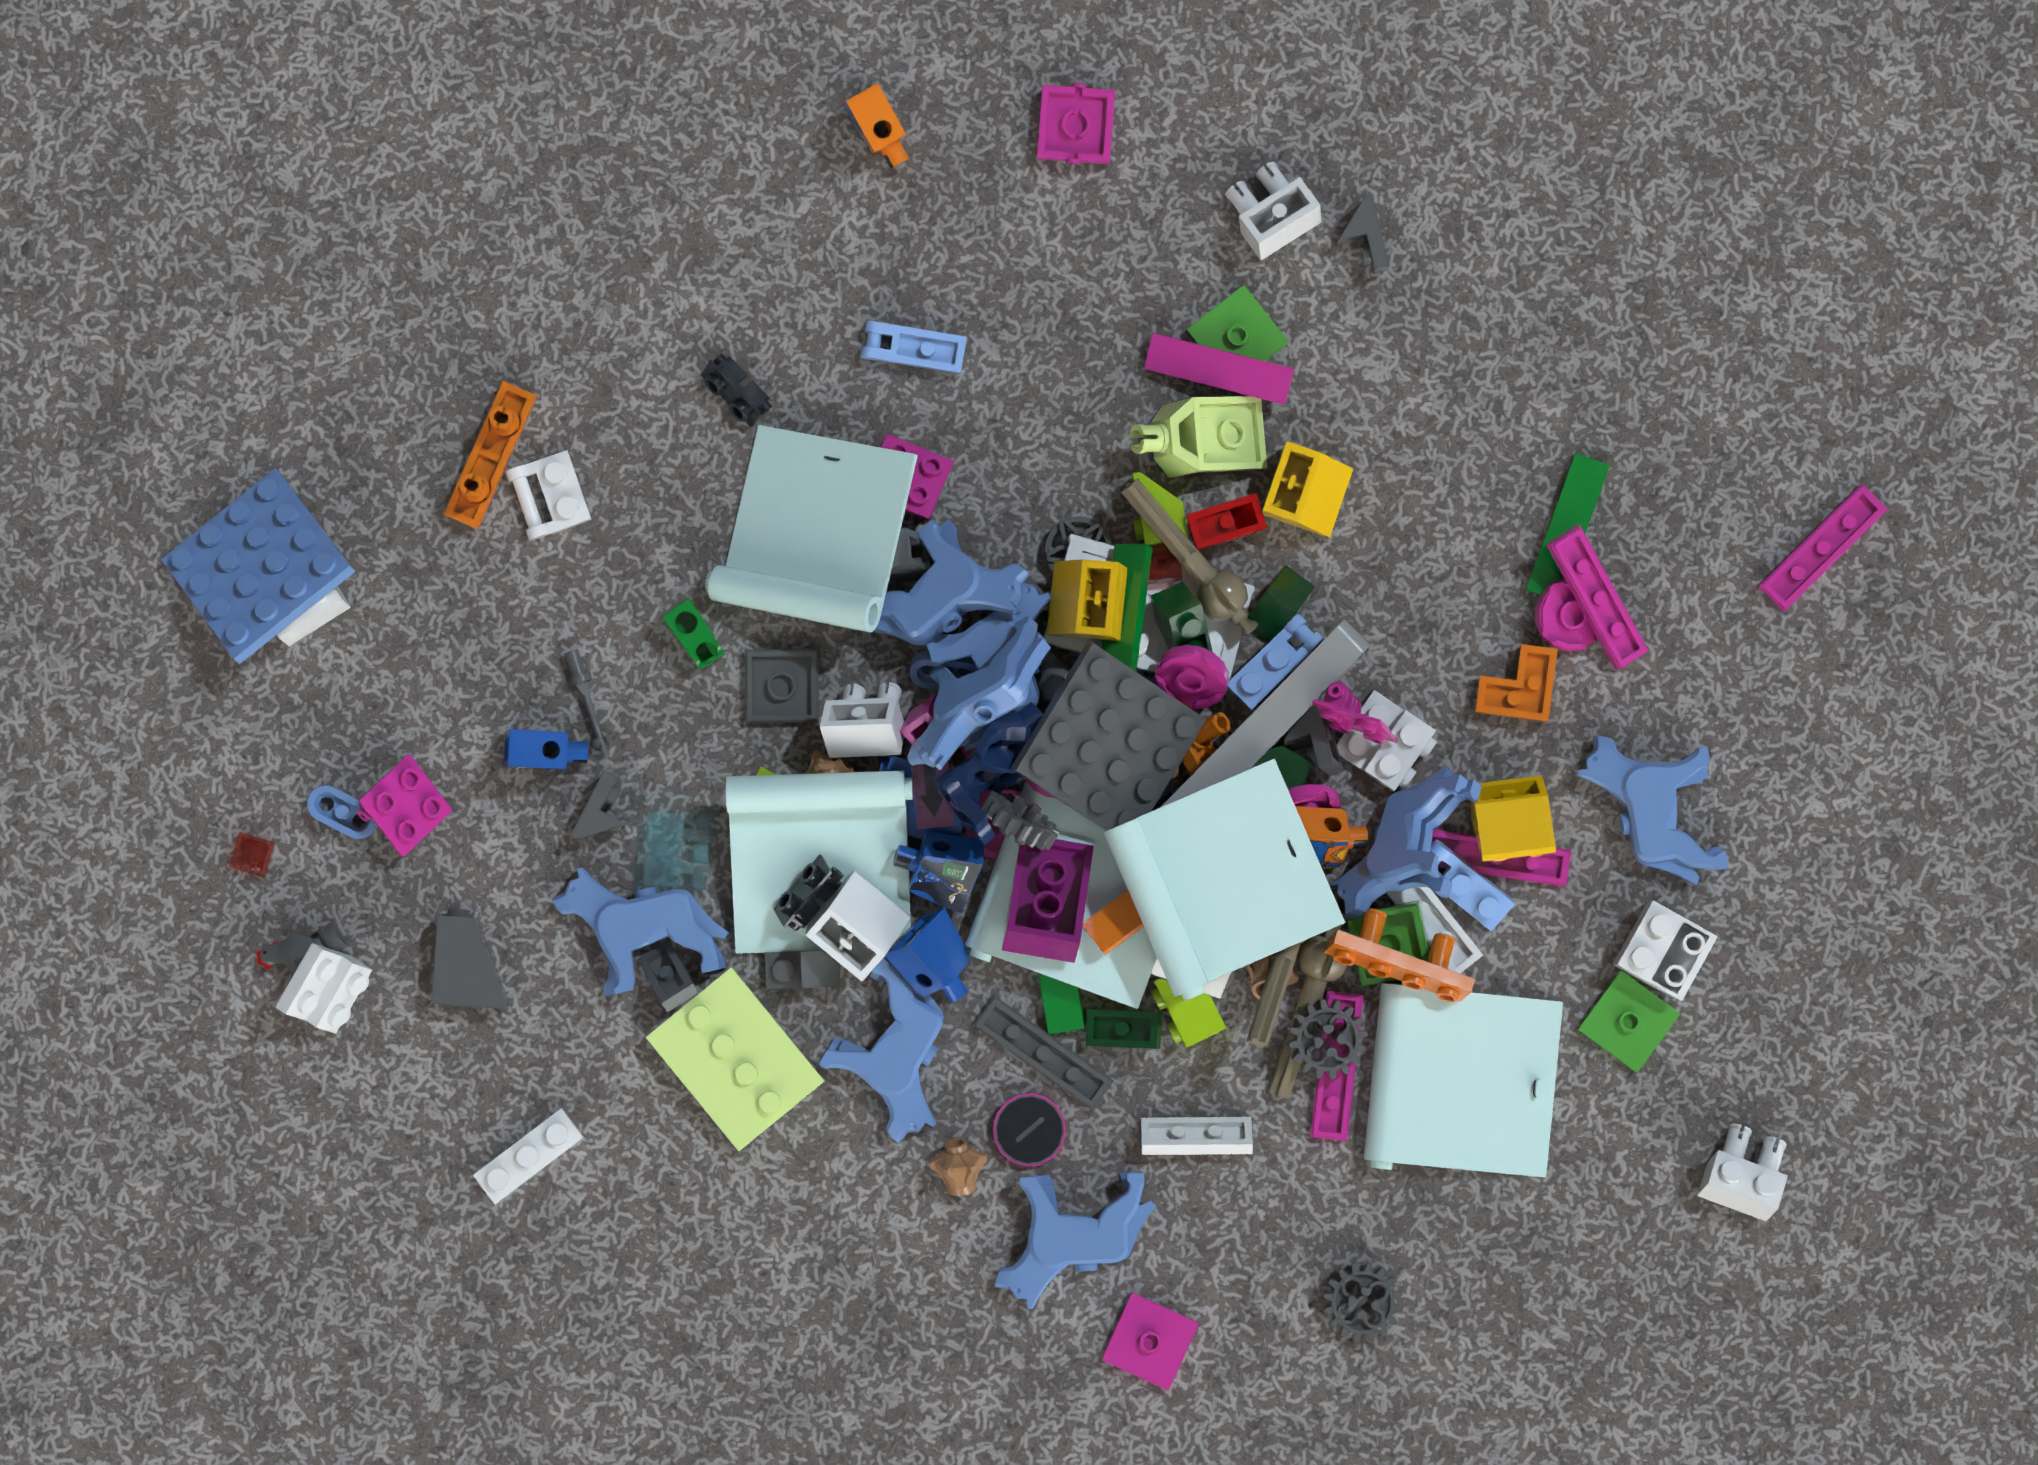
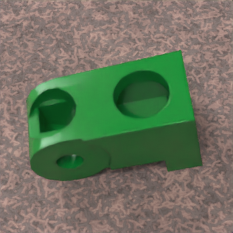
M687 598L662 615L666 624L701 671L726 655L690 598Z

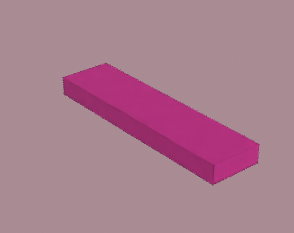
M1152 333L1144 369L1284 405L1287 403L1295 370L1292 367L1158 333Z
M1863 483L1860 484L1758 587L1785 612L1888 508Z
M1575 525L1546 544L1614 669L1620 670L1648 652L1647 646L1581 526Z
M1433 829L1432 843L1436 839L1441 841L1481 874L1566 887L1572 850L1556 848L1555 853H1547L1538 857L1524 856L1508 858L1504 861L1483 862L1475 835ZM1444 861L1438 864L1440 868H1447L1449 866Z
M1326 991L1325 1000L1328 1007L1336 999L1341 1001V1011L1349 1005L1354 1008L1351 1018L1361 1017L1364 995ZM1336 1018L1333 1021L1334 1030H1340L1343 1027L1344 1021L1342 1018ZM1322 1031L1321 1039L1324 1041L1323 1044H1328L1337 1050L1338 1056H1343L1347 1051L1346 1044L1336 1042L1331 1038V1033L1328 1034ZM1352 1062L1347 1064L1350 1072L1347 1075L1338 1069L1336 1070L1335 1079H1330L1326 1071L1323 1072L1320 1079H1316L1310 1137L1347 1141L1356 1064Z

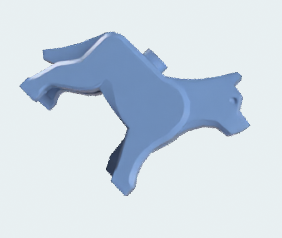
M932 519L918 533L934 564L923 574L909 593L903 591L886 592L881 617L873 632L888 634L912 645L924 646L932 643L943 632L948 633L955 630L962 622L961 617L969 611L994 610L1019 615L1021 611L1017 608V605L1023 599L1022 584L1030 573L1015 563L1002 569H989L980 566L961 550L957 540L958 528L950 519H947L941 526Z
M1023 582V599L1017 605V608L1021 611L1019 615L993 611L992 614L978 621L964 632L957 634L942 633L932 643L926 644L932 662L945 663L972 657L977 670L988 667L995 655L1015 635L1017 631L1015 623L1027 616H1030L1035 621L1051 599V594L1045 593L1040 595L1035 585ZM1034 674L1029 682L1028 697L1021 706L1014 709L1016 712L1030 702L1036 707L1039 705L1040 692ZM992 722L967 737L961 746H964L966 751L976 748L981 736Z
M1030 616L1015 623V629L1017 630L1015 635L995 655L988 667L958 679L944 664L931 671L930 676L939 685V692L934 703L931 723L910 748L907 758L911 765L927 764L932 768L937 767L941 770L967 737L974 734L981 727L1021 706L1026 701L1029 692V682L1040 666L1042 659L1051 648L1047 641L1037 632L1038 624Z
M1593 736V751L1585 757V769L1576 771V775L1605 789L1624 806L1625 813L1619 814L1621 831L1623 835L1629 834L1632 853L1638 863L1643 866L1666 871L1693 885H1697L1700 879L1693 868L1710 870L1729 868L1726 851L1722 852L1721 846L1713 847L1705 852L1688 834L1676 829V789L1701 782L1708 777L1707 764L1710 763L1708 746L1697 748L1690 756L1678 762L1646 763L1624 757L1618 752L1613 739L1604 736Z
M1444 766L1419 784L1392 794L1387 800L1381 822L1374 830L1375 842L1369 853L1350 871L1332 883L1333 887L1338 888L1337 894L1340 899L1345 902L1344 916L1348 919L1364 916L1365 911L1369 909L1370 905L1378 897L1389 891H1404L1414 887H1428L1442 898L1449 897L1453 883L1439 873V857L1430 851L1433 829L1442 824L1462 801L1470 800L1477 802L1482 786L1474 779L1467 780L1460 774H1453L1452 771Z
M581 867L577 868L579 878L569 881L565 892L552 898L556 908L563 915L577 914L584 918L594 930L597 940L608 958V978L603 988L605 997L633 990L636 980L633 951L651 945L668 936L679 945L701 954L702 973L726 968L725 959L713 937L725 939L729 932L717 924L687 890L672 889L656 893L654 886L633 891L635 898L629 900L605 888Z
M882 958L871 971L872 973L869 977L888 984L889 1006L895 1021L884 1032L871 1051L845 1039L834 1038L818 1065L825 1069L841 1068L852 1071L883 1097L889 1108L890 1119L886 1129L890 1136L897 1143H900L907 1133L919 1132L925 1123L932 1127H935L937 1123L923 1095L919 1066L922 1063L928 1067L939 1048L933 1045V1042L941 1030L944 1015L930 994L926 996L919 995L888 960Z
M1120 1172L1124 1192L1106 1205L1098 1218L1058 1213L1054 1183L1050 1175L1020 1177V1186L1028 1196L1032 1210L1028 1241L1022 1256L1014 1265L1001 1267L996 1278L995 1287L1009 1289L1017 1299H1027V1309H1033L1048 1283L1068 1265L1075 1264V1271L1097 1270V1263H1116L1127 1259L1140 1229L1156 1207V1204L1151 1200L1139 1205L1144 1187V1172Z

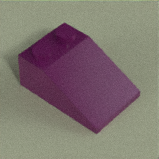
M1056 839L1050 850L1046 848L1040 850L1035 845L1032 848L1026 843L1025 845L1019 844L1002 951L1075 963L1081 941L1094 845Z

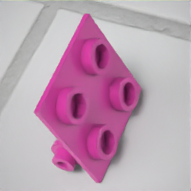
M887 434L881 448L918 455L905 511L919 516V520L923 518L930 520L954 461Z
M1342 682L1330 684L1323 701L1315 699L1312 701L1321 712L1320 716L1330 722L1329 726L1337 731L1350 734L1351 729L1364 733L1363 737L1378 744H1383L1385 740L1394 743L1398 741L1380 719L1361 714V703Z
M407 754L358 800L360 808L357 810V814L366 822L372 819L401 857H404L453 810L412 756Z

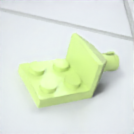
M1252 396L1192 397L1162 405L1152 420L1151 425L1135 424L1130 430L1129 439L1143 438L1141 442L1130 443L1132 451L1136 454L1153 452L1155 461L1168 478L1180 477L1196 472L1267 469L1262 400L1260 398Z

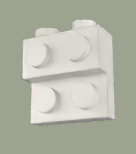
M1373 690L1362 706L1361 714L1380 719L1398 739L1397 743L1385 740L1383 744H1378L1363 737L1364 733L1351 729L1350 734H1343L1337 743V747L1342 758L1394 792L1398 786L1405 789L1417 772L1411 767L1418 756L1426 759L1437 743L1432 738L1436 730Z
M312 943L277 1003L276 1008L286 1015L306 1020L316 1028L336 1034L340 1026L349 1020L351 1015L350 1008L357 996L368 987L369 975L372 969L350 955Z

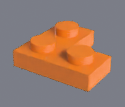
M1521 644L1516 680L1480 675L1475 713L1548 722L1558 649Z

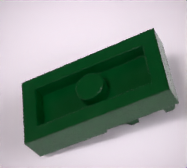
M1087 1009L1086 1046L1160 1049L1162 1012Z

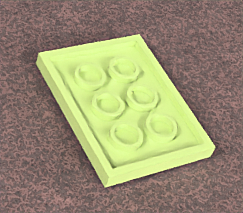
M732 967L645 1037L738 1151L742 1150L825 1082Z

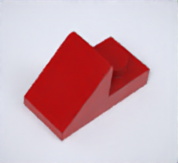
M1257 493L1185 516L1194 545L1198 550L1227 541L1230 543L1267 529Z

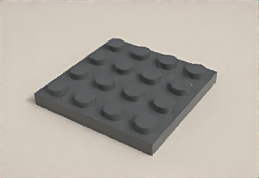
M1087 642L1011 769L1107 831L1152 811L1206 722V719L1094 643Z

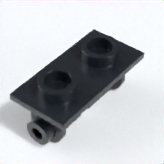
M723 353L720 354L714 361L710 360L701 374L706 387L713 394L720 395L729 404L730 411L739 421H745L750 427L756 423L760 415H765L773 407L769 402L770 397L753 380L744 388L739 384L746 378L747 374L731 356L726 357Z
M821 854L813 863L808 864L803 869L797 882L779 898L774 911L783 927L789 926L795 931H798L800 927L805 928L821 909L819 904L812 901L816 896L826 903L838 887L842 885L840 880L844 876L843 873L834 866L830 869Z

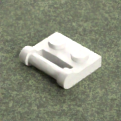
M567 450L505 471L508 482H513L529 529L526 530L529 541L592 520ZM537 474L553 520L542 524L526 478Z

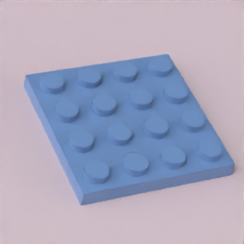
M276 468L161 559L227 651L239 664L355 572Z

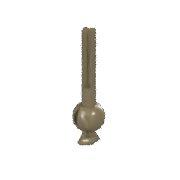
M1137 478L1131 482L1121 493L1200 586L1197 592V599L1202 603L1204 614L1216 621L1230 619L1235 626H1241V633L1244 637L1249 635L1258 624L1256 621L1248 619L1249 613L1243 607L1248 600L1247 588L1243 580L1231 572L1220 571L1217 573Z
M1343 924L1323 932L1322 935L1318 934L1305 940L1301 946L1299 964L1302 972L1307 975L1294 1014L1298 1013L1304 1016L1307 1013L1304 1006L1306 1003L1311 1004L1314 1008H1318V999L1323 997L1327 982L1337 980L1346 971L1348 965L1340 964L1333 959L1334 956L1324 953L1327 939L1337 930H1340ZM1293 1016L1290 1026L1297 1027L1299 1022ZM1314 1021L1310 1022L1307 1026L1309 1034L1311 1033ZM1290 1031L1287 1033L1268 1091L1270 1094L1287 1099L1290 1097L1302 1061L1295 1062L1290 1057L1297 1051L1296 1048L1288 1047L1286 1044L1287 1041L1295 1038V1035Z
M1301 942L1274 953L1247 1037V1042L1255 1044L1257 1048H1264L1265 1045L1268 1046Z

